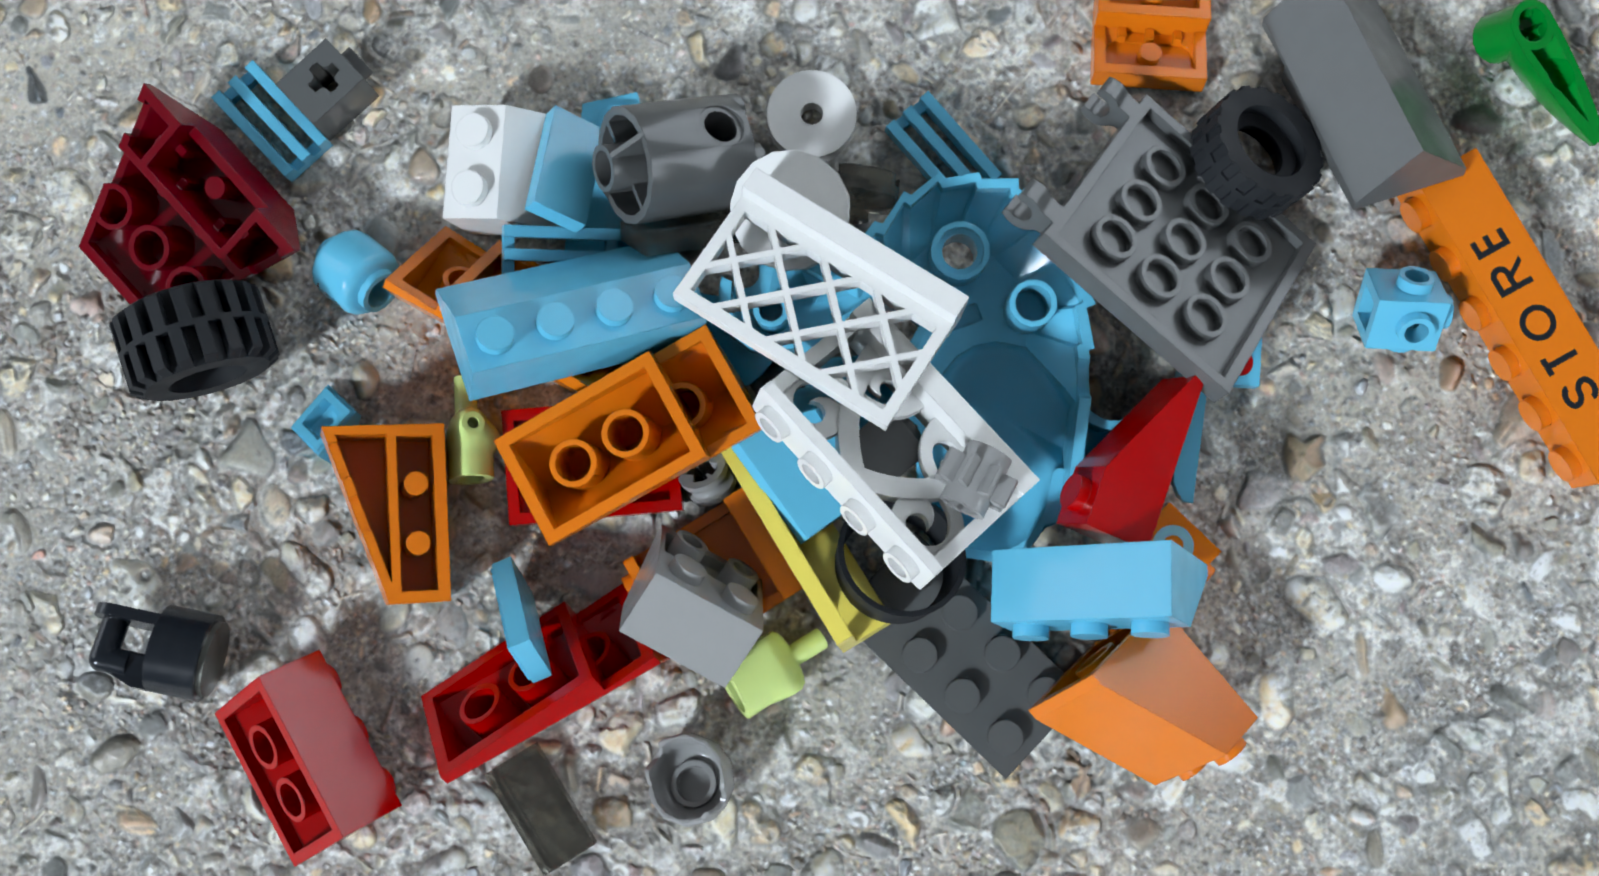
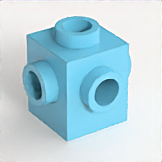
M1407 266L1401 269L1366 268L1352 316L1365 348L1387 349L1398 353L1410 350L1435 351L1442 329H1447L1452 322L1454 304L1451 295L1446 293L1436 271H1428L1416 266Z

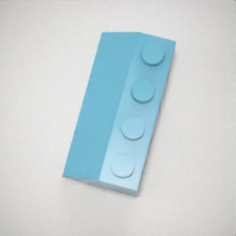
M658 239L436 289L435 295L469 401L627 363L647 351L655 354L704 326L707 322L706 319L678 303L673 298V292L691 268L690 263L663 239ZM697 287L694 292L702 296L699 287Z

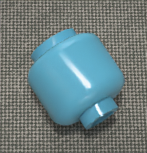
M358 230L343 231L327 238L318 247L312 267L313 282L324 295L348 313L360 315L377 312L385 308L395 297L384 289L383 285L385 279L399 267V263L391 252L368 234Z

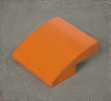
M1094 0L1090 85H1103L1109 77H1113L1125 87L1202 92L1207 81L1206 31L1211 21V0Z

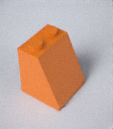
M1170 627V636L1165 638H1140L1131 636V629L1115 630L1108 635L1107 639L1095 642L1028 710L1039 722L1154 785L1179 776L1182 781H1186L1200 772L1211 761H1215L1218 766L1226 764L1245 748L1247 742L1242 736L1258 718L1181 627Z

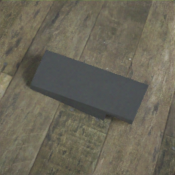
M1283 0L1263 18L1262 27L1284 64L1282 82L1294 104L1302 111L1303 117L1312 124L1313 132L1316 138L1320 140L1322 146L1320 151L1353 210L1465 174L1467 169L1377 0Z

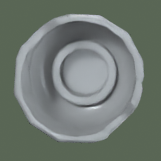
M686 732L666 737L659 741V749L656 755L645 768L651 803L665 820L685 827H692L714 820L725 809L734 790L735 782L731 759L717 742L699 734Z

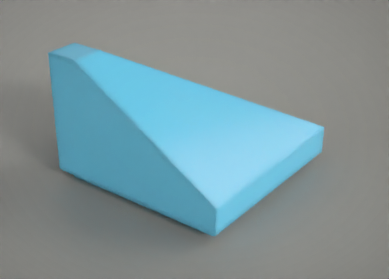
M327 385L296 420L291 429L317 456L331 464L320 436L321 426L359 425L361 415L334 388Z

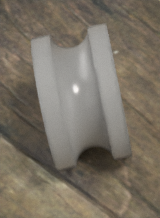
M721 453L680 475L678 478L684 490L687 491L692 503L701 507L719 504L723 501L722 499L733 492L736 486V477Z

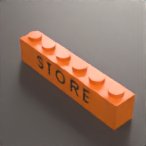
M1474 148L1460 156L1467 168L1463 176L1397 196L1401 203V216L1406 225L1421 236L1430 251L1429 260L1433 270L1436 271L1440 279L1449 283L1460 301L1459 312L1461 317L1472 330L1478 331L1490 351L1488 359L1491 367L1501 379L1508 381L1520 401L1518 409L1522 419L1531 429L1538 431L1550 451L1548 459L1554 472L1562 480L1568 482L1571 488L1598 485L1599 349L1477 148Z

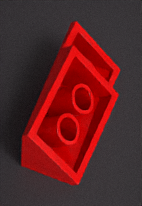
M623 583L577 614L564 601L539 617L552 676L532 683L531 680L528 681L509 652L505 640L421 696L439 775L442 780L448 784L670 659L619 631L622 608L628 595Z

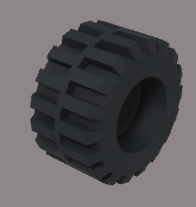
M215 279L170 287L133 302L117 313L109 323L131 396L138 399L173 401L218 392L258 376L273 365L280 355L259 288L255 284H250V282Z

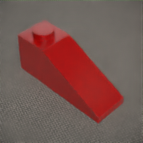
M1196 375L1188 378L1162 379L1075 467L1073 475L1067 479L1060 494V504L1062 507L1056 522L1057 524L1103 544L1152 540L1203 387V383Z

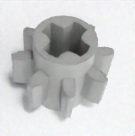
M969 440L963 452L950 447L934 477L936 480L946 484L940 499L955 510L980 520L984 518L989 507L997 512H1001L1003 508H1006L1018 484V480L1006 475L1012 460L998 449L976 440Z

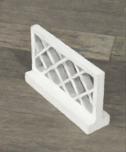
M756 167L742 186V196L673 292V298L678 303L884 431L887 430L945 339L950 336L956 327L969 299V296ZM747 219L768 232L771 250L736 256L732 237L744 220ZM778 239L789 246L780 248ZM726 247L729 258L717 260ZM807 256L820 264L824 282L789 289L783 260ZM774 262L781 290L746 297L740 269ZM732 271L738 299L711 303L694 291L706 275ZM831 271L842 278L833 280ZM860 288L872 296L876 315L842 321L836 292ZM827 294L833 323L799 330L792 301ZM784 303L790 332L765 336L753 329L749 309ZM884 304L896 311L886 313ZM741 311L743 322L729 313ZM912 320L932 332L923 349L896 354L889 324ZM880 327L886 356L852 363L845 333ZM837 336L843 365L819 370L806 361L802 345L803 341ZM793 344L795 354L782 346ZM913 363L902 379L899 366ZM890 368L895 392L883 409L860 395L856 374ZM846 377L849 388L837 381L836 378Z

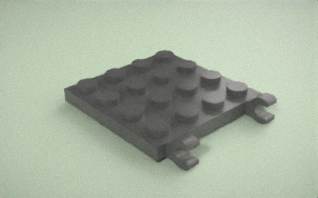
M1109 77L1098 90L1097 95L1093 93L1080 110L1092 123L1100 126H1113L1117 130L1062 205L1051 196L1049 190L1043 184L1031 179L1019 195L1016 194L1002 213L1014 226L1024 230L1039 232L1040 235L1032 244L1185 378L1196 375L1203 383L1201 392L1215 403L1230 393L1316 243L1282 213L1274 218L1268 216L1264 220H1257L1253 216H1241L1234 209L1226 208L1222 205L1220 200L1206 189L1205 182L1201 176H1198L1194 168L1196 164L1194 157H1191L1190 147L1193 145V140L1190 139L1191 133L1147 94L1137 102L1131 97L1120 81Z

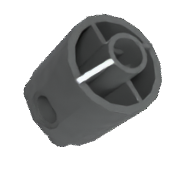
M738 94L710 95L613 106L604 115L599 130L598 145L593 152L592 165L596 182L608 198L614 212L625 223L642 224L730 210V202L737 180L754 161L766 156L762 145L754 141L751 127L746 117L745 104L741 96Z

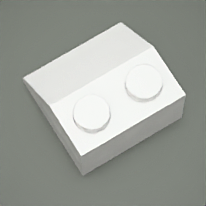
M452 105L443 219L471 235H502V225L559 226L525 210L546 117L545 113L509 105Z

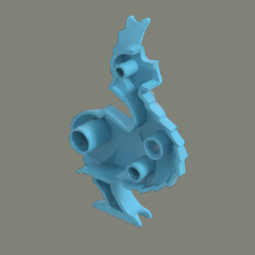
M938 172L913 194L910 195L903 191L884 223L874 221L865 234L969 296L961 319L950 336L945 339L930 363L1040 479L965 549L966 558L992 562V550L1031 548L1045 528L1057 524L1056 522L1062 507L1060 504V494L1065 482L1073 475L1075 467L1121 420L1103 419L1090 410L1089 351L1095 349L1087 309L1096 304L1093 297L1032 245L1040 235L1039 232L1024 230L1014 226L1002 213L1011 199L1022 191L1019 189V178L981 179L980 172L944 178L941 172ZM952 242L965 244L973 254V264L965 269L953 268L945 262L942 249ZM763 264L759 265L758 280L751 287L744 288L745 296L781 290L776 269ZM820 264L808 270L785 271L789 289L824 282ZM831 271L833 280L842 278ZM722 276L719 296L701 293L702 297L711 303L738 299L733 282ZM860 288L836 292L842 321H845L851 312L868 298L873 301L872 296ZM827 294L792 301L799 330L833 323ZM784 303L749 309L752 327L761 334L770 336L790 332ZM884 304L885 311H896ZM741 311L729 313L743 322ZM912 321L918 329L910 342L920 350L923 349L932 332ZM706 322V325L745 386L752 385L772 364L773 361L711 322ZM823 338L803 341L804 353ZM793 344L782 346L795 354ZM1177 370L1175 371L1174 378L1184 377ZM1202 392L1200 393L1171 480L1175 496L1185 503H1193L1207 397ZM915 416L909 417L917 425L922 435L925 429L924 425ZM941 444L934 446L932 451L937 469L940 467L939 462L944 459L948 452ZM917 462L916 478H924L919 462ZM933 502L936 506L942 509L939 502ZM961 513L964 521V527H966L973 519H975L973 517Z

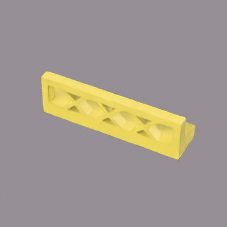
M729 448L721 454L840 650L845 653L889 626L890 623L877 621L857 610L842 592L835 572V554L840 534L834 524H830L800 544L777 512L768 495L758 486L734 451ZM844 544L845 562L855 584L869 598L883 605L847 545Z

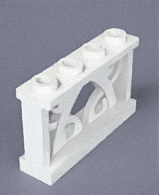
M868 298L852 311L846 320L876 315L873 301ZM889 324L896 354L918 350L894 324ZM880 327L845 333L848 345L858 355L855 362L886 356ZM834 335L821 339L804 353L806 361L819 370L822 369L821 367L840 352L837 336ZM913 363L899 366L902 379ZM931 363L893 419V421L915 416L924 425L925 429L920 437L917 452L919 466L924 478L896 477L866 469L861 455L859 439L860 415L831 398L817 397L810 400L808 404L821 409L823 420L816 424L810 423L793 403L794 393L797 389L804 385H809V383L786 369L760 388L752 405L756 412V421L763 432L777 443L783 441L797 456L798 467L805 478L819 489L825 487L840 503V512L848 525L860 535L866 536L868 534L884 551L883 559L891 572L903 582H912L918 589H922L1040 481ZM890 368L856 374L860 395L883 409L886 404L870 398L865 392L867 389L873 396L880 399L882 396L880 386L885 384L894 393L895 388ZM836 378L837 381L849 388L847 379ZM834 436H835V448H836V450H835L834 447L827 441V440L833 438ZM969 440H976L998 449L1012 460L1006 475L1018 480V484L1005 509L1003 508L1001 512H997L989 507L982 520L975 518L964 527L961 512L950 507L940 499L946 484L934 478L938 469L935 465L932 451L934 446L941 444L947 451H949L950 447H954L963 452ZM882 500L895 502V504L890 509ZM939 502L947 518V534L942 543L934 546H925L906 527V519L910 516H918L925 523L927 532L934 521V510L931 503Z

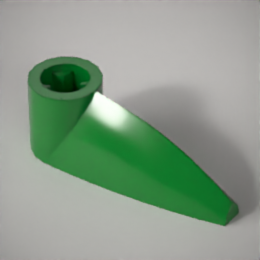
M1524 0L1481 17L1473 30V45L1477 54L1488 63L1499 64L1507 61L1519 80L1552 116L1586 144L1595 146L1599 142L1598 112L1576 59L1547 6L1538 0Z

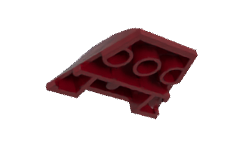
M143 83L137 98L138 101L143 103L132 133H124L118 147L124 153L112 183H104L79 244V248L125 300L132 304L155 292L197 281L215 279L245 281L300 251L301 247L294 209L221 129L153 85Z

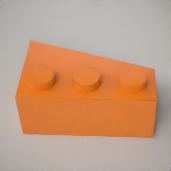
M444 423L321 426L320 436L385 604L401 605L451 601Z

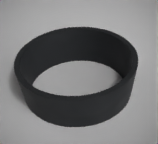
M882 500L890 509L895 504V502ZM931 503L934 510V521L927 532L925 523L918 516H910L906 519V522L919 528L931 539L934 545H938L946 537L947 518L942 509ZM846 521L843 523L835 554L836 577L845 597L857 610L866 616L890 624L914 622L943 607L959 590L966 570L965 550L943 569L940 591L929 607L915 611H901L885 607L873 601L860 590L848 571L844 557V544L854 530Z

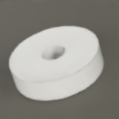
M805 70L794 73L781 81L770 96L767 106L768 130L772 141L780 151L799 150L818 156L823 161H828L844 151L855 132L857 116L855 100L848 87L832 74L818 70ZM807 110H816L822 115V119L817 124L810 125L805 123L801 116Z

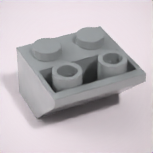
M662 525L623 604L619 631L725 688L763 632L762 580L758 578L756 571L743 561L735 558H730L727 561L709 551L707 545L696 535L685 530H679L676 533Z

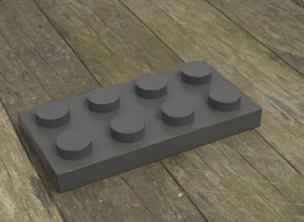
M917 532L913 533L923 545L930 546ZM885 563L873 575L869 583L885 607L901 611L921 610L929 607L937 597L942 585L943 570L922 589H918L912 582L906 583L897 578ZM963 578L962 584L954 597L943 607L914 622L890 624L863 641L1005 779L1052 730V728L1036 720L1028 710L1060 679L1064 672L1031 641L1013 639L1012 631L991 623V603L965 578Z

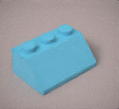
M1172 540L992 550L991 623L1012 631V638L1021 641L1049 640V631L1070 630V637L1084 640L1107 639L1108 629H1131V636L1140 638L1169 637L1170 627H1191L1208 577L1207 564Z

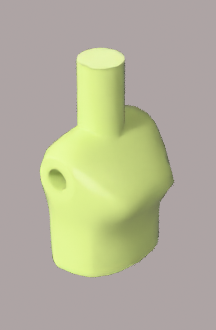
M455 376V415L451 418L446 431L448 482L456 485L487 483L494 479V453L497 447L493 440L499 438L500 434L483 412L478 409L477 400L469 401L462 376Z
M815 628L789 645L777 632L770 631L760 636L725 687L740 713L750 719L768 706L802 690L805 679L800 665L828 648L824 635L819 629Z

